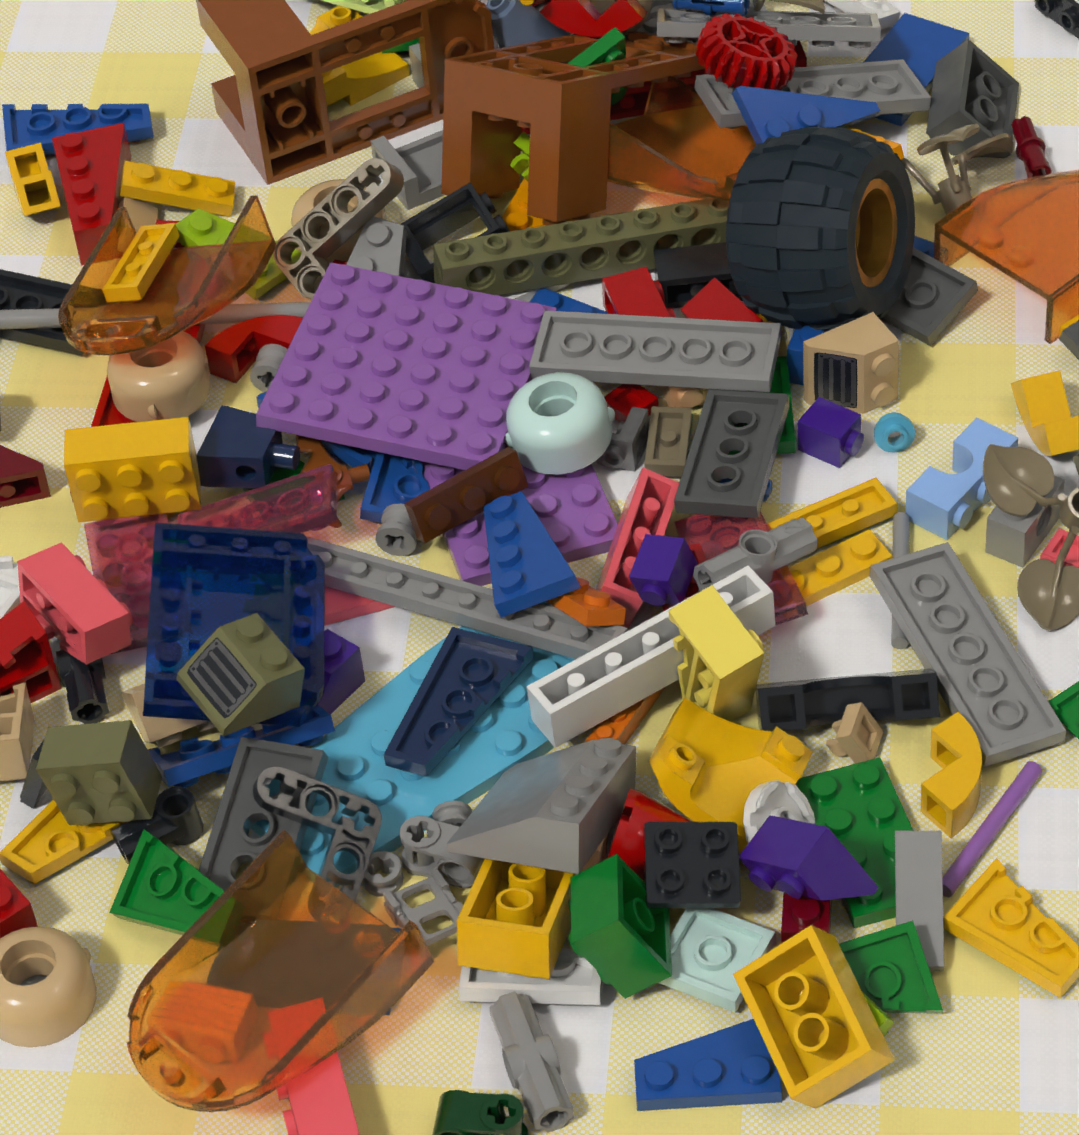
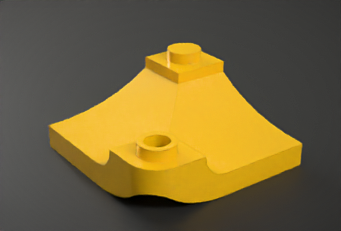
M337 6L318 16L315 27L309 33L313 35L363 16L356 10ZM381 51L324 72L322 77L326 104L328 106L343 99L352 106L409 76V65L396 53L382 54Z
M684 698L676 708L649 759V764L665 796L689 819L694 822H735L738 833V851L741 854L748 845L743 817L744 806L750 792L759 784L779 780L782 783L790 782L795 785L802 776L813 751L804 746L798 738L787 734L777 726L772 732L742 726L716 716Z

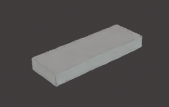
M895 831L896 926L914 921L930 971H944L942 831Z

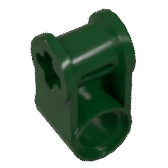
M449 1090L440 1096L432 1135H529L526 1125L522 1122L524 1118L523 1105L515 1096L506 1093L485 1094ZM505 1106L508 1108L510 1117L505 1115Z

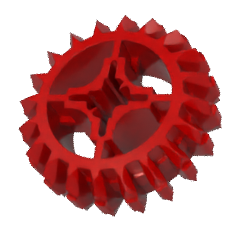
M723 14L721 17L714 16L710 22H707L699 35L695 53L699 58L698 64L705 67V73L714 75L716 82H724L728 85V88L746 86L781 91L791 81L795 72L798 54L794 51L795 45L788 41V36L777 32L778 28L769 27L765 24V21H756L752 16L744 18L740 14H735L734 17L729 14Z

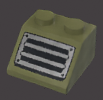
M255 613L219 626L179 670L176 680L222 736H226L300 707L305 668L259 614Z

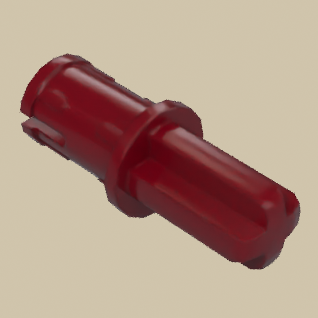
M1023 116L1021 119H1014L1011 125L1017 142L1016 155L1023 161L1029 181L1033 183L1043 182L1048 179L1046 175L1050 176L1052 173L1045 157V143L1041 138L1037 137L1029 117Z

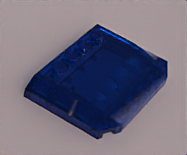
M155 523L143 716L210 721L176 680L177 673L219 626L258 613L301 663L305 671L300 707L257 724L295 727L302 725L323 697L325 563L319 555H313L308 549V539L303 533Z

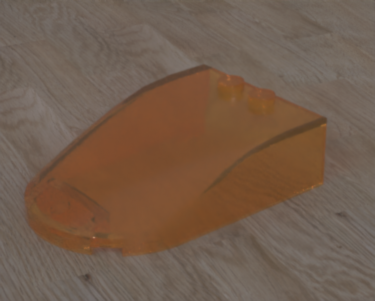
M669 76L667 82H652L644 115L614 125L610 123L607 181L634 189L682 197L730 201L732 188L738 172L749 153L755 148L756 143L747 125L735 129L719 128L696 90L678 78Z
M1079 169L1038 175L997 186L980 193L935 223L934 259L947 266H951L971 252L1047 299L1044 341L1049 344L1060 338V326L1079 314Z
M258 196L249 197L224 244L172 248L143 299L134 303H124L123 301L106 302L102 291L105 283L136 235L126 207H119L60 306L58 315L60 326L69 344L77 350L94 355H118L142 350L163 342L201 323L233 303L256 283L277 247Z
M283 830L163 955L141 981L128 1011V1018L130 1020L129 1042H127L128 1051L132 1062L143 1080L158 1096L167 1102L187 1110L199 1112H219L237 1109L272 1093L350 1044L375 1024L400 1000L434 963V960L418 926L414 922L409 920L399 932L395 931L309 869L291 835Z

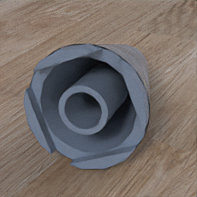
M488 0L486 6L491 11L493 35L499 48L570 35L569 32L547 20L535 7L523 5L520 0Z

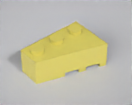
M711 585L668 610L669 620L676 624L680 635L673 638L674 648L678 652L682 650L684 662L677 666L682 701L684 698H687L708 712L728 721H733L751 710L764 657V646L759 636L753 630L747 631L714 586Z

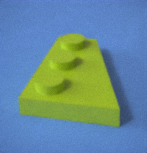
M197 209L176 223L180 234L177 240L179 243L254 300L287 279L273 258V249L277 241L202 209ZM295 249L292 252L291 261L293 264L300 259L301 251Z

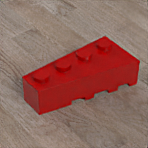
M125 123L53 137L52 141L81 266L118 258L119 253L113 250L119 200L122 197L120 196L124 161H131Z

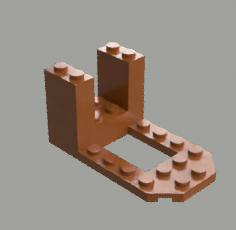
M196 0L201 27L235 73L233 76L211 83L216 112L267 185L371 147V140L381 136H385L389 140L443 120L445 59L494 50L491 11L484 3L478 0H407L313 35L309 33L285 0ZM419 38L424 87L329 121L322 73Z
M628 31V38L625 39V59L586 67L569 65L567 63L601 37L572 34L445 59L441 194L448 196L470 182L478 195L486 192L488 197L492 199L502 198L505 192L517 190L520 186V175L510 164L516 156L521 154V150L514 144V141L521 135V128L523 127L530 128L527 215L543 219V224L552 225L564 223L568 219H588L591 213L606 210L611 93L620 92V87L622 86L640 88L644 87L645 81L663 83L668 81L669 76L686 78L691 76L692 71L705 69V67L698 64L699 58L695 54L697 42L686 40L684 43H668L664 41V37H657V34Z

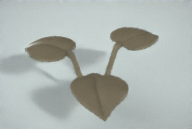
M979 124L959 127L948 134L933 137L922 143L917 148L919 155H926L937 149L941 151L949 178L938 183L940 189L938 192L907 158H903L901 161L905 169L929 193L934 205L941 202L948 221H952L977 210L970 193L972 189L968 182L966 162L994 152L1012 153L1013 141L1009 134L1002 133L982 140L950 159L948 145L959 141L963 142L964 139L979 132ZM959 164L960 176L955 174L953 165Z
M990 444L984 455L983 479L992 502L1003 512L1017 517H1024L1030 514L1036 503L1044 507L1059 504L1060 520L1069 528L1067 538L1057 556L1056 564L1046 559L1032 561L1022 570L1017 582L1018 597L1023 607L1039 626L1048 631L1061 629L1079 615V568L1064 566L1067 554L1079 533V487L1074 489L1068 496L1060 493L1057 497L1045 498L1044 496L1053 488L1054 472L1049 461L1044 456L1023 447H1003Z

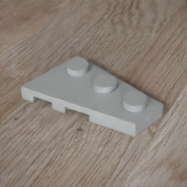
M374 216L364 225L346 265L401 276L403 274L407 231L404 225Z

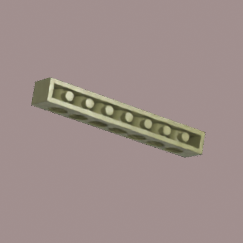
M731 195L433 244L434 281L436 284L459 287L491 295H504L609 277L646 266L648 270L654 269L653 250L726 242V222Z

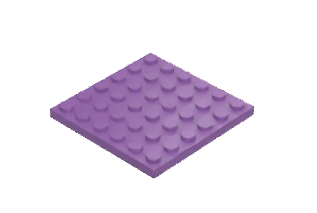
M330 262L256 413V426L466 470L505 448V434L508 432L506 412L509 402L522 386L532 380L529 365L544 310L557 311V308Z

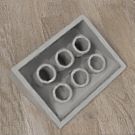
M613 738L590 740L514 765L501 775L448 841L447 852L579 874L622 814L629 789H635L636 746L621 744L619 740Z

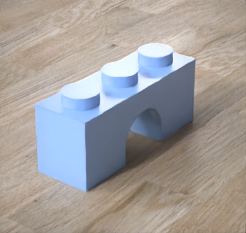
M976 418L953 441L952 470L957 472V474L944 473L929 466L906 490V513L910 517V522L945 540H948L959 528L966 527L975 510L982 503L986 504L991 500L983 479V461L986 449L990 444L1003 447H1018V437Z

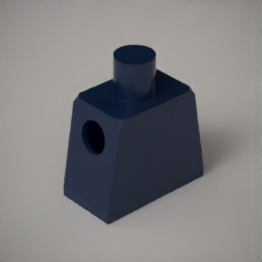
M222 405L196 455L200 484L204 487L262 489L268 486L276 468L296 470L298 468L300 447L283 444L281 431L257 427L256 414Z

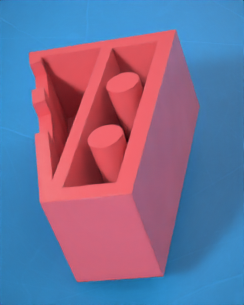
M62 542L17 561L20 603L26 602L47 632L48 640L56 637L61 641L59 645L62 650L86 665L131 645L130 626L133 624V618L128 606L124 602H118L109 592L105 582L100 578L96 579L86 568L82 558L78 555L74 556Z

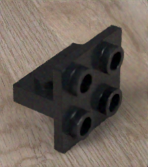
M735 822L645 823L643 882L646 884V904L649 908H738L740 906L738 833Z

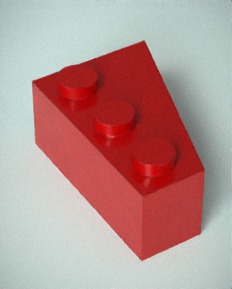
M23 601L0 619V697L14 693L12 686L26 682L30 703H33L62 688L47 632L26 602Z

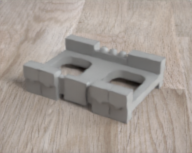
M439 870L432 871L431 877L394 893H391L390 890L383 892L386 912L394 924L401 927L405 933L408 945L417 958L426 955L424 947L457 933V919L463 904L460 901L457 902ZM424 889L430 890L435 896L433 900L414 908L409 907L404 901V898ZM441 915H447L453 922L451 926L432 934L426 933L421 926L424 922Z

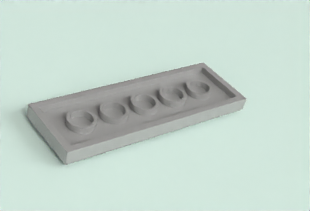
M658 8L657 37H664V41L668 43L686 42V37L699 38L702 28L714 16L706 15L704 11ZM748 10L747 15L742 16L744 18L752 16L756 21H765V24L769 27L778 28L777 32L788 36V41L794 45H797V40L812 41L813 46L831 47L834 46V41L849 42L851 47L868 48L871 47V42H880L881 36L878 16L873 13L825 12L822 14L821 12ZM716 12V14L714 15L721 17L723 14H729L732 17L735 16V14Z
M903 59L797 67L791 81L781 90L876 102L880 112L875 117L880 114H912L916 111H928L931 102V96ZM696 75L694 89L719 128L735 129L740 126H746L745 120L732 96V92L736 88H728V85L724 82H716L714 75Z
M544 310L529 370L531 378L549 373L565 372L583 376L592 382L770 392L782 336L781 323Z
M948 542L871 565L869 577L924 668L936 672L938 691L952 715L959 712L975 731L980 743L982 765L984 767L1064 742L1066 729Z

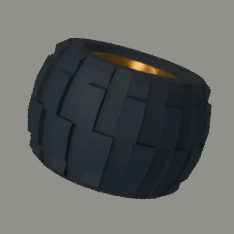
M805 127L782 132L780 137L767 138L764 143H758L749 153L738 172L732 188L726 222V247L730 273L737 292L741 295L746 307L755 314H761L766 320L773 323H781L782 326L788 328L802 329L808 325L815 330L827 332L872 312L881 319L895 303L909 272L915 238V208L912 186L908 173L898 154L893 152L890 145L876 141L875 138L869 135L836 127Z

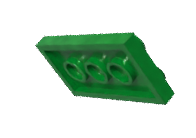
M881 758L800 778L795 785L806 796L814 812L815 825L828 827L879 887L874 895L841 898L853 928L895 918V831H913Z

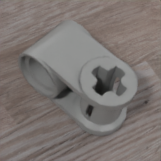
M427 816L411 817L401 825L399 832L400 840L405 846L402 850L401 862L403 868L413 875L429 878L432 876V871L439 870L449 885L458 888H468L473 885L485 858L447 852V843L460 828L459 826L440 822ZM424 829L427 830L428 837H424ZM414 854H417L418 863L414 861Z

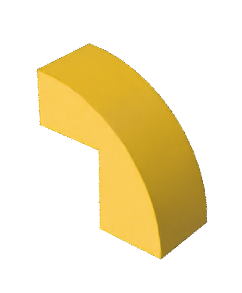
M37 143L5 151L6 161L23 216L60 208L61 205L51 170L49 171L42 144Z
M1060 370L1011 383L1013 395L1026 430L1036 447L1043 454L1054 456L1079 450V415L1071 417Z
M956 712L931 729L930 758L943 769L921 783V813L951 839L972 818L979 802L981 790L982 752L980 743L972 726L959 712Z

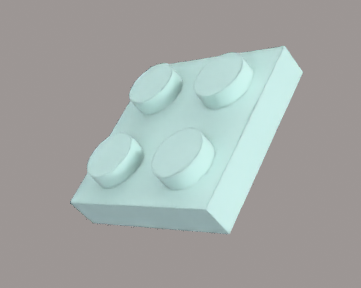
M686 908L670 935L672 976L659 983L736 1013L744 997L733 974L772 950L776 943L775 931L713 908Z

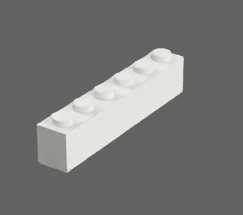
M749 566L713 584L714 588L747 631L751 629L757 635H760L775 626L773 591ZM673 607L526 686L532 721L555 748L679 680L677 666L684 662L683 651L678 652L673 644V638L680 635L679 628L669 620L668 610Z

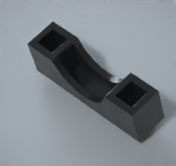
M931 669L757 684L755 690L758 726L760 730L772 732L776 726L783 731L831 724L843 718L847 705L860 702L864 704L875 720L901 721L940 717L936 672Z

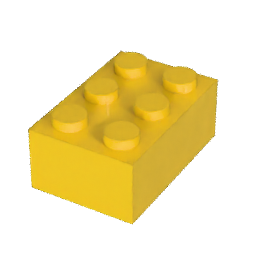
M189 417L65 430L64 468L78 522L201 510V484Z
M484 859L457 919L458 965L478 968L484 971L492 970L530 978L550 979L571 927V912L568 906V901L571 899L570 877L576 874Z
M810 925L733 974L792 1100L816 1109L895 1061L835 936Z

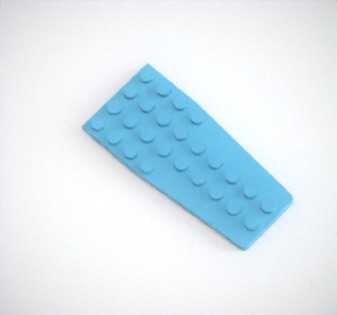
M462 626V627L459 628V629H463V630H467V631H471V632H475V633H479V634H483V635H487V636H491V637H495V638H499V639H503V640L515 642V641H512V640H508V639H505V638H502V637H498V636H495V635H491V634H488V633H485V632H481V631H478V630H474V629H471V628H467V627H464V626ZM443 639L334 728V732L326 734L321 742L310 747L324 750L328 756L321 782L373 802L380 810L382 821L372 853L377 851L393 852L403 845L399 832L401 825L409 818L427 816L433 819L432 813L434 808L446 801H461L468 804L489 791L506 770L518 763L543 756L554 748L532 721L526 686L576 659L532 647L533 660L427 777L386 766L384 753L445 641ZM273 779L269 785H265L270 789L269 797L274 796L280 791L281 782L279 780ZM317 794L311 814L320 817L328 813L329 804L324 796ZM339 802V809L332 822L337 823L341 816H345L355 821L354 829L357 831H361L365 825L370 826L369 823L364 821L365 813L358 811L354 817L342 814L341 811L345 805ZM259 820L251 826V829L262 837L269 829V821ZM307 826L295 869L315 885L332 835ZM339 851L334 855L333 862L339 872L351 874L356 871L357 861L353 854L348 851ZM335 883L333 889L339 886L340 884Z

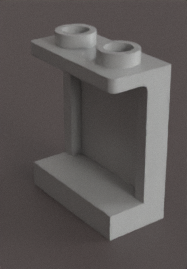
M443 130L394 149L385 136L371 140L373 158L382 159L401 170L404 176V185L396 197L407 210L444 196L441 194Z

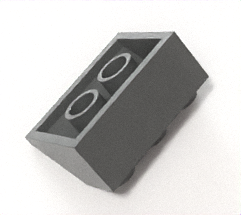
M966 40L936 62L926 134L931 139L942 134H948L959 127L979 124V132L964 139L963 142L959 141L948 145V152L954 156L982 140L998 134L1007 133L1013 140L1011 124L1016 115L1019 82L972 41ZM994 152L979 157L1005 159L1011 153Z

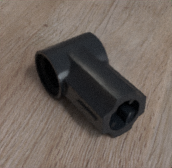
M56 650L63 687L67 690L69 711L73 721H80L84 724L99 723L101 718L109 713L103 679H106L102 658L86 665L64 650Z
M171 787L164 790L157 797L152 819L125 822L110 830L122 857L129 864L143 829L154 835L165 845L169 843L187 845L200 837L204 825L192 792L184 787Z

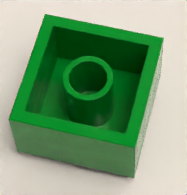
M618 854L570 877L571 899L568 901V906L571 912V932L569 933V942L576 955L581 958L584 957L597 970L599 977L606 985H612L626 999L672 976L669 908H649L647 906L646 884Z

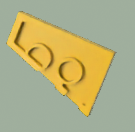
M53 799L0 851V860L2 865L36 884L113 840L110 830L125 822L69 825Z
M996 858L943 917V929L1061 998L1079 977V946L1053 918H1046L1033 904L1032 895L1023 886L1017 887L1006 875L1007 869Z

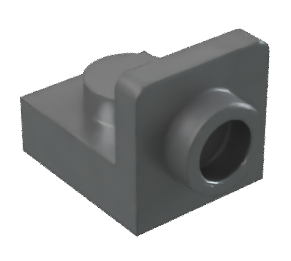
M632 406L626 421L619 423L616 434L612 433L610 444L604 454L596 460L597 464L635 472L647 447L649 432L648 409Z

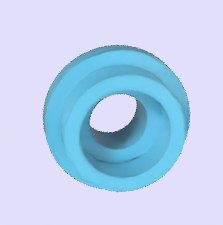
M892 412L885 414L879 419L874 428L875 442L882 450L887 452L903 451L914 441V425L908 417L900 413ZM893 432L901 433L896 437H889V435Z

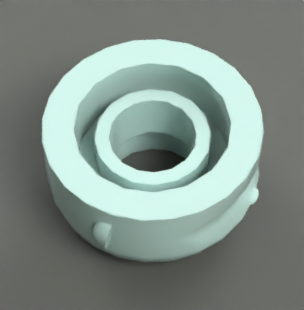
M565 372L545 374L527 382L510 400L506 412L508 432L505 434V443L517 451L520 463L532 471L554 475L572 473L587 467L604 454L611 441V422L615 418V411L607 406L601 390L587 378Z

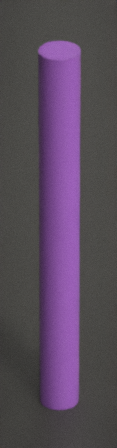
M1028 761L942 877L943 896L952 897L1041 775L1042 768L1036 762Z

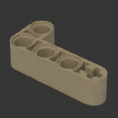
M378 158L367 160L277 241L273 249V258L278 267L303 297L313 299L315 295L314 282L317 277L324 276L329 266L326 259L400 193L404 185V176L396 166ZM382 173L381 177L384 181L381 185H379L381 183L379 175ZM357 196L358 205L354 211L349 213L347 208L348 202L352 197ZM328 221L330 226L329 232L325 237L320 238V227ZM300 246V259L293 264L291 261L292 252Z

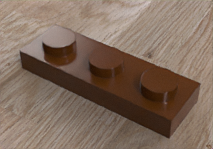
M507 447L404 504L417 539L427 543L483 512L484 505L492 503L501 496H510L527 488L528 483L517 451Z

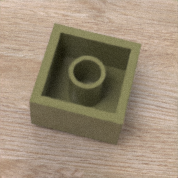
M131 720L48 727L36 767L38 774L69 825L152 819L162 775Z

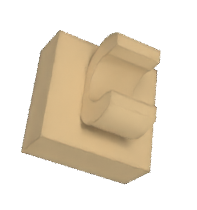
M862 702L847 705L843 718L832 724V728L837 733L836 739L827 740L826 745L837 757L848 754L855 764L874 759L884 731Z

